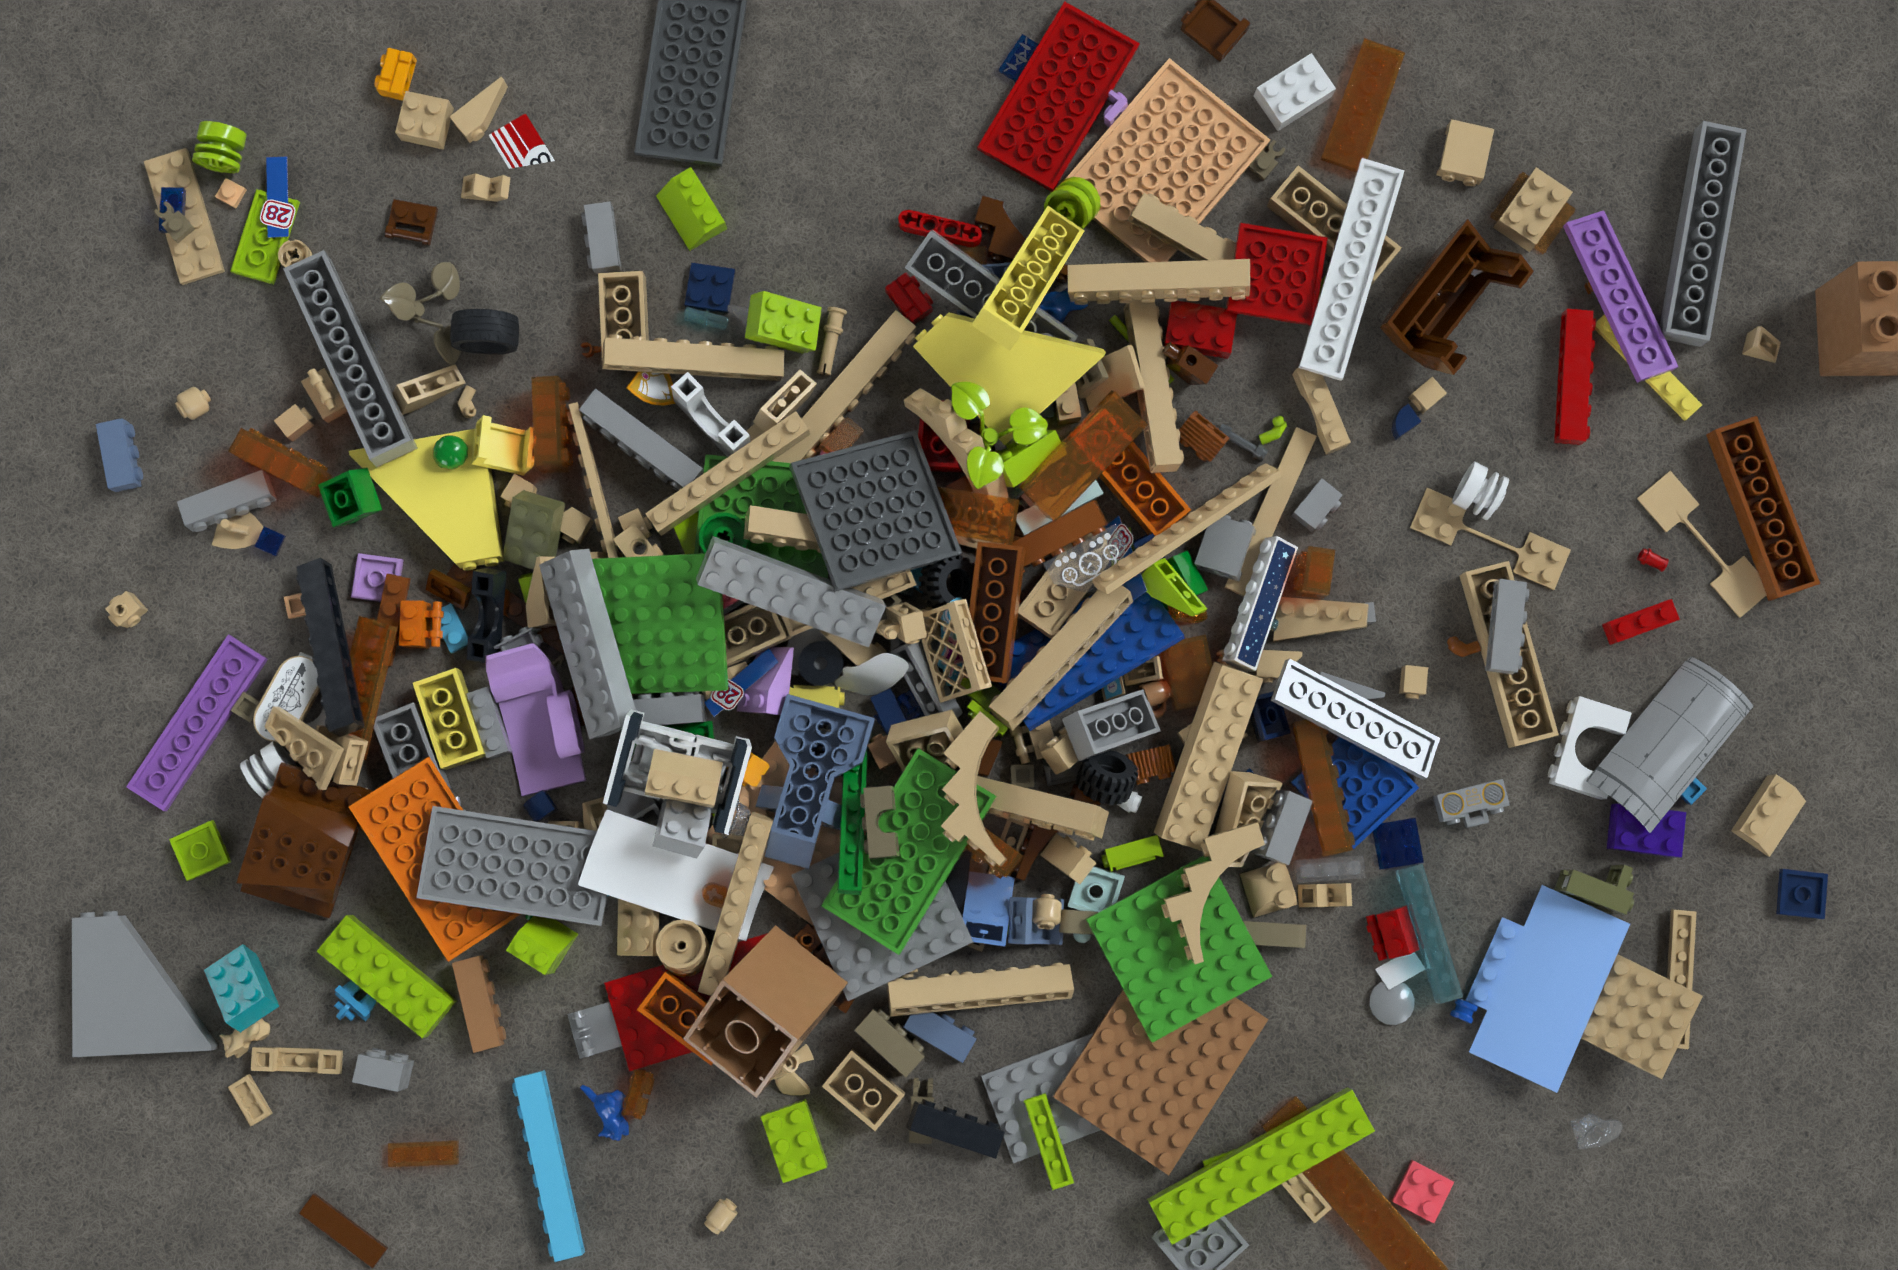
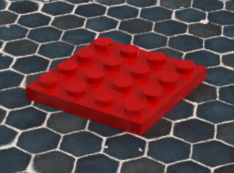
M1240 223L1234 259H1250V296H1245V299L1233 300L1232 297H1228L1226 312L1311 326L1319 299L1328 238Z

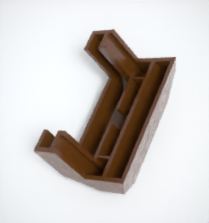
M1467 219L1455 229L1433 254L1388 312L1380 328L1394 345L1423 367L1455 375L1467 357L1454 352L1458 346L1454 341L1447 339L1451 332L1458 326V323L1471 309L1490 282L1521 289L1534 271L1521 254L1490 248Z

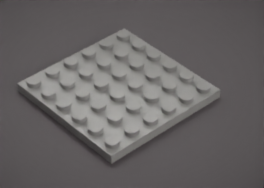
M839 853L811 865L809 869L805 868L791 875L835 973L848 982L843 989L848 1001L973 943V939L946 881L904 950L898 955L821 906L838 879Z

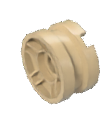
M296 239L284 242L278 251V259L285 268L313 255L311 250L302 241ZM294 254L299 255V258L293 259L292 257Z

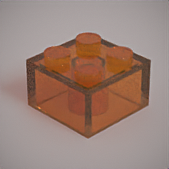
M1308 546L1305 550L1301 551V554L1296 559V568H1299V574L1297 577L1295 576L1293 581V590H1296V596L1323 600L1330 594L1335 550Z

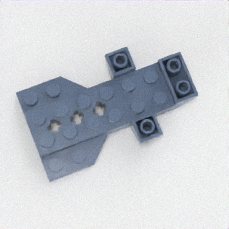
M786 695L774 739L789 764V770L784 787L762 785L756 803L757 808L776 813L765 857L809 869L821 824L822 826L840 830L841 805L829 800L834 779L863 763L875 718L797 696ZM824 725H828V729L831 731L821 734V730H818L819 727L823 728ZM821 746L822 751H825L824 754L815 756V752H812V750ZM811 768H815L818 773L813 778L806 774V771H810Z

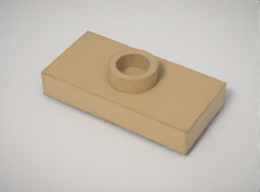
M250 1074L228 1086L250 1126H254L273 1114Z

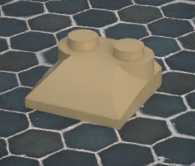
M1274 863L1240 874L1253 918L1298 905L1295 890L1285 864Z

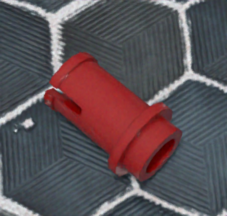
M1643 548L1637 558L1640 564H1647L1663 572L1668 565L1669 559L1651 552L1650 548Z

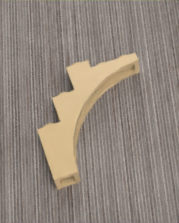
M921 388L905 398V407L928 424L952 452L970 482L979 509L995 519L1011 507L1003 472L998 479L980 489H976L971 482L967 470V456L974 447L980 446L984 448V443L981 436L967 428L965 419H962L955 413L952 401L949 399L941 401Z
M980 711L944 752L947 756L945 761L954 769L960 768L942 789L946 793L944 798L953 806L956 803L959 806L941 827L945 829L943 834L951 842H954L956 839L961 843L967 836L969 839L966 842L974 850L977 851L980 848L985 852L986 855L983 858L992 866H995L996 863L1002 866L1007 859L995 847L985 831L979 814L976 796L977 776L981 759L999 727Z
M1258 822L1202 838L1204 843L1200 844L1203 856L1208 857L1209 860L1183 868L1184 874H1181L1182 882L1185 888L1189 887V891L1163 898L1165 904L1161 905L1164 917H1169L1171 922L1180 920L1177 928L1180 937H1185L1187 946L1184 947L1187 959H1192L1194 964L1204 962L1200 945V923L1203 907L1209 892L1219 876L1235 860L1247 852L1265 845Z

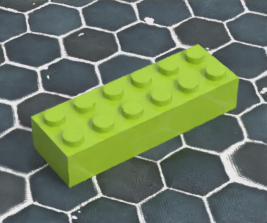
M346 915L316 951L421 1038L428 1037L457 1002L454 997L354 915Z

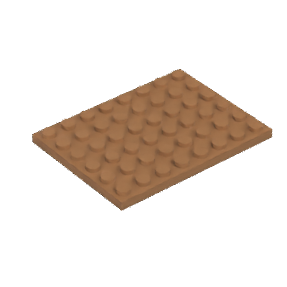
M1122 989L1053 1097L1169 1176L1268 1019L1235 997L1152 1043Z

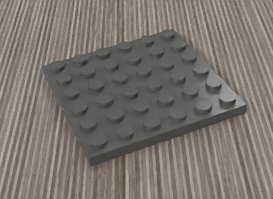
M915 430L790 463L791 473L835 592L938 563L945 558L949 559L962 554Z

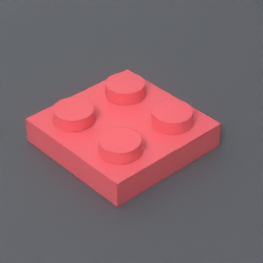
M1411 1160L1392 1202L1435 1223L1454 1181Z

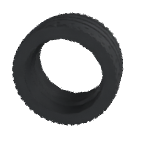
M463 309L455 311L451 318V346L456 350L474 354L500 355L515 352L519 343L518 317L508 312L492 309Z

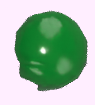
M453 435L441 437L436 441L433 448V459L440 468L453 470L463 465L468 457L466 443L463 439Z

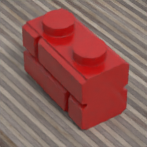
M906 272L885 287V292L901 314L915 325L933 312L931 305L934 303L927 293L922 294L919 290L920 283L915 276L910 277Z

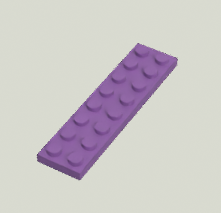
M1604 210L1567 222L1563 226L1636 382L1638 383L1678 368L1679 366Z
M227 635L126 787L162 811L167 812L233 713L231 709L241 694L247 692L268 659L233 636Z

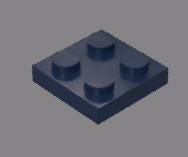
M691 262L685 307L729 313L735 269Z
M1779 869L1776 914L1825 919L1828 874Z

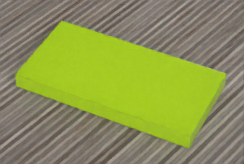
M256 189L230 272L274 285L281 264L278 259V251L281 245L288 241L289 237L268 238L267 225L263 224L260 220L263 205L267 201V192ZM288 198V204H291L295 207L294 219L292 225L288 228L290 236L300 202L298 200Z

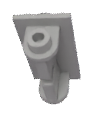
M524 627L519 630V634L502 638L500 640L501 643L494 646V649L506 651L531 643L539 647L543 642V638L540 634L537 635V633L542 631V629Z

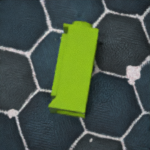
M1158 835L1105 849L1104 855H1101L1104 868H1109V871L1112 872L1113 867L1115 870L1154 860L1156 859L1155 856H1164Z

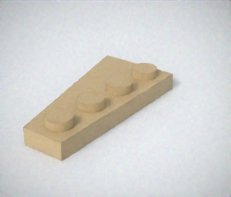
M1281 597L1276 610L1273 641L1366 628L1369 605L1364 603Z
M273 706L264 727L281 746L287 748L291 758L302 765L306 775L312 777L317 782L315 785L320 790H326L344 748L281 707Z

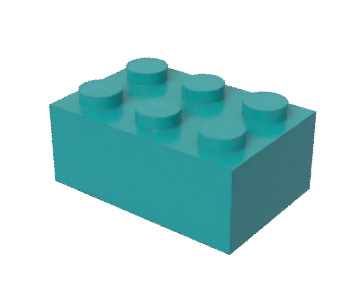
M242 944L204 969L226 1024L240 1033L279 1007L257 954Z

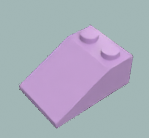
M769 648L779 663L744 691L743 697L738 702L737 711L781 715L786 695L789 694L794 648ZM763 652L758 653L755 659L758 658Z

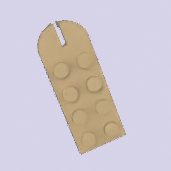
M1092 533L1084 536V542L1074 547L1072 544L1065 546V552L1058 555L1020 605L1018 617L1050 639L1057 630L1061 629L1094 585L1092 580L1082 586L1067 583L1062 578V572L1068 567L1074 568L1078 574L1077 579L1074 581L1077 584H1081L1096 576L1084 574L1080 570L1079 560L1083 554L1089 551L1091 548L1090 542H1095L1099 534L1093 537ZM1104 534L1102 536L1103 543L1098 544L1093 551L1091 550V552L1098 554L1102 560V568L1097 574L1104 571L1110 561L1103 554L1104 548L1108 545ZM1107 547L1105 555L1108 554L1107 557L1111 558V550ZM1075 552L1076 558L1072 559L1070 553ZM1088 554L1087 558L1086 556L1083 557L1082 561L1084 562H1081V566L1084 567L1083 570L1085 572L1094 573V570L1096 572L1099 569L1100 561L1097 560V556ZM1064 556L1069 558L1067 563L1062 560ZM1057 560H1060L1062 563L1060 567L1055 565ZM1067 569L1064 572V577H1067L1065 578L1067 581L1075 579L1076 573L1073 574L1074 570Z

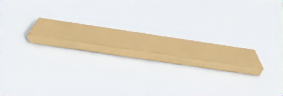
M1298 427L1295 428L1278 466L1281 478L1269 486L1252 524L1255 527L1256 533L1255 536H1252L1244 559L1240 581L1228 578L1224 588L1245 596L1246 585L1251 579L1253 565L1260 553V545L1265 538L1272 537L1314 444L1316 435Z

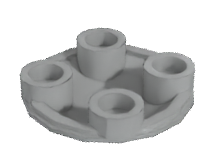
M1382 981L1372 988L1369 1005L1378 1021L1389 1025H1397L1405 1022L1411 1016L1414 1010L1415 998L1412 990L1405 983L1402 982L1388 990Z

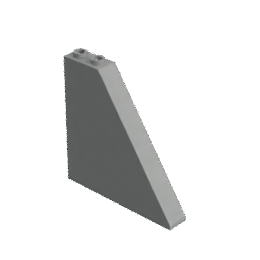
M118 911L103 912L101 917H95V912L80 913V918H72V1057L211 1051L218 1049L217 1042L125 915L118 916Z

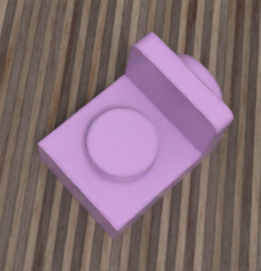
M1113 90L1108 92V100L1114 105H1109L1104 112V124L1107 127H1110L1128 107L1127 98L1122 93H1115Z

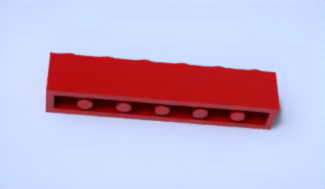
M1566 309L1561 314L1554 443L1582 445L1590 436V426H1587V422L1591 415L1589 396H1591L1593 385L1590 383V374L1593 373L1594 369L1591 353H1593L1595 348L1592 331L1596 327V318H1593V311Z

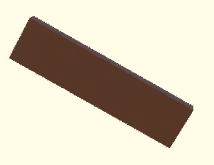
M315 1193L299 1213L371 1268L376 1266L388 1249L387 1246Z

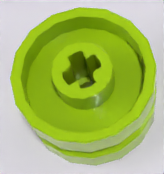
M1079 177L1066 178L1047 196L1044 203V211L1049 206L1084 229L1100 210V196L1097 189L1089 181Z

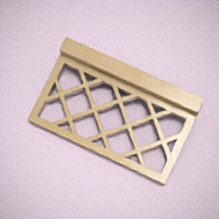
M966 599L952 601L941 607L923 612V618L929 617L934 620L931 630L925 627L927 637L921 640L940 703L992 687ZM945 610H949L951 619L949 624L941 620ZM938 624L947 628L943 638L935 634ZM951 632L955 633L957 637L955 646L947 641ZM933 638L941 642L937 652L931 648L930 643ZM945 646L953 650L949 660L941 655ZM957 654L963 657L964 664L962 668L954 663ZM939 660L947 664L944 673L938 671L937 664ZM951 668L960 672L956 682L948 677ZM964 675L969 678L972 688L966 689L960 685ZM945 682L954 686L951 694L948 696L945 695L943 688Z

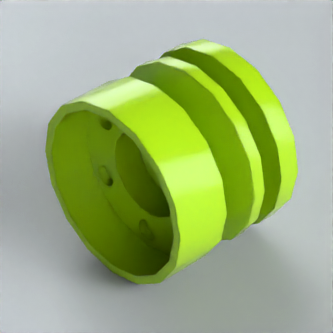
M213 121L200 122L197 139L202 143L195 144L194 150L196 152L193 153L192 161L201 167L215 172L239 173V162H241L242 156L237 152L243 151L247 134L231 125Z

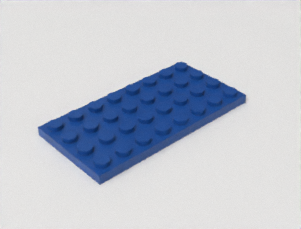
M1124 583L1122 586L1128 589L1127 583ZM1147 592L1134 599L1131 605L1023 719L1028 730L1035 729L1185 639L1184 634L1163 604L1151 597ZM1086 599L1079 603V605L1076 607L1072 614H1076L1078 612V610L1081 608L1083 602ZM1034 629L1015 641L1010 680L1016 678L1021 672L1022 667L1027 662L1033 660L1037 651L1042 646L1048 644L1051 640L1049 637ZM998 682L1002 690H1004L1007 683Z

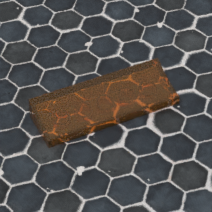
M1111 390L1019 488L1047 518L1056 522L1148 424L1129 407L1116 391Z
M359 616L350 657L365 728L350 734L368 741L364 760H366L398 627L379 619Z

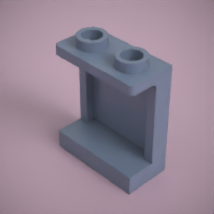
M1010 897L1008 943L1062 945L1063 933L1059 932L1060 923L1054 929H1040L1032 921L1033 901L1037 898ZM1057 899L1062 903V909L1064 910V900Z

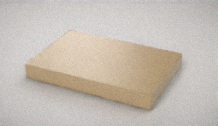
M1132 345L1125 346L1101 359L1109 378L1092 390L1091 394L1086 397L1089 411L1097 410L1145 388Z

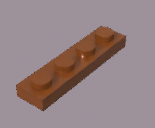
M386 574L369 662L387 666L393 665L399 638L401 601H406L411 578Z

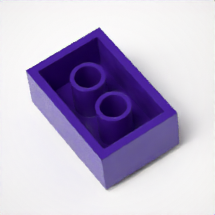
M1620 803L1611 804L1607 849L1682 858L1686 812L1669 810L1652 832L1649 833L1642 823Z

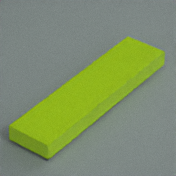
M1046 1093L1025 1099L1024 1103L1052 1190L1073 1184L1074 1180Z

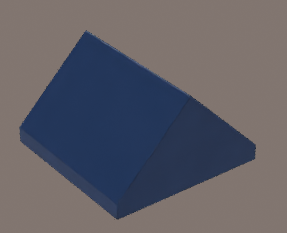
M1273 692L1257 696L1250 716L1257 743L1291 734L1284 708L1271 701Z

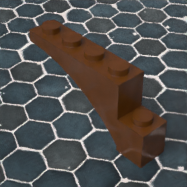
M982 196L975 218V225L981 229V232H994L988 250V257L991 258V261L998 264L1004 262L1011 263L1026 238L1017 230L1003 208V201ZM1063 265L1055 279L1056 281L1067 283L1068 265Z
M1073 784L1069 795L1073 797V800L1100 807L1101 803L1084 795L1083 791L1079 790L1078 785ZM1030 823L1028 829L1032 830L1029 839H1024L1021 851H1024L1022 860L1017 859L1013 872L1017 873L1015 878L1025 881L1030 867L1039 852L1058 832V830L1053 829V826L1051 830Z

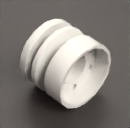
M1474 461L1464 474L1453 496L1452 503L1466 510L1474 502L1473 514L1478 515L1483 509L1481 518L1488 520L1502 503L1509 478L1503 476L1498 481L1499 473L1495 472L1489 479H1486L1488 468Z
M272 741L260 750L263 760L253 754L250 756V761L246 759L240 763V768L248 784L261 798L273 787L282 762L297 767L289 753L278 742Z

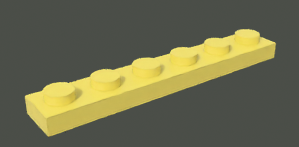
M1604 314L1596 321L1595 330L1626 361ZM1671 372L1645 380L1684 421L1702 406Z

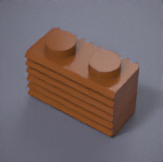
M1194 411L1179 429V442L1185 447H1192L1196 451V456L1203 461L1208 460L1211 462L1230 439L1199 414L1198 411Z
M1170 745L1125 755L1138 768L1137 785L1150 782L1149 778L1158 776L1159 780L1172 777L1171 773L1176 771Z

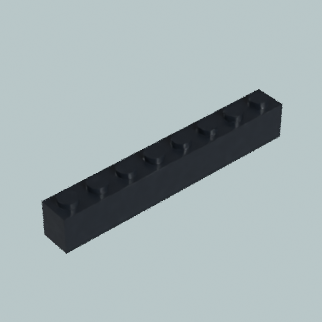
M318 558L297 566L298 575L296 579L301 588L302 595L300 600L305 608L306 616L304 620L310 633L308 640L314 653L312 660L317 669V684L322 694L321 705L326 714L325 725L329 732L342 737L361 730L365 726L332 564L322 558Z

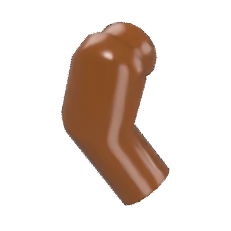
M1452 636L1447 640L1448 649L1459 657H1465L1481 651L1478 641L1465 644L1456 636Z

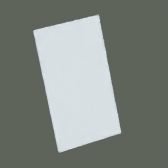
M1414 952L1410 955L1396 957L1375 970L1388 990L1424 971L1425 967Z

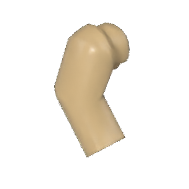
M466 385L458 400V406L465 418H472L476 415V408L471 401L476 390Z

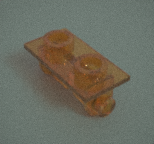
M634 1069V1073L629 1080V1091L623 1102L624 1109L622 1115H630L633 1118L642 1119V1116L646 1114L649 1099L643 1098L642 1095L643 1093L651 1095L655 1081L653 1073L647 1072V1070Z

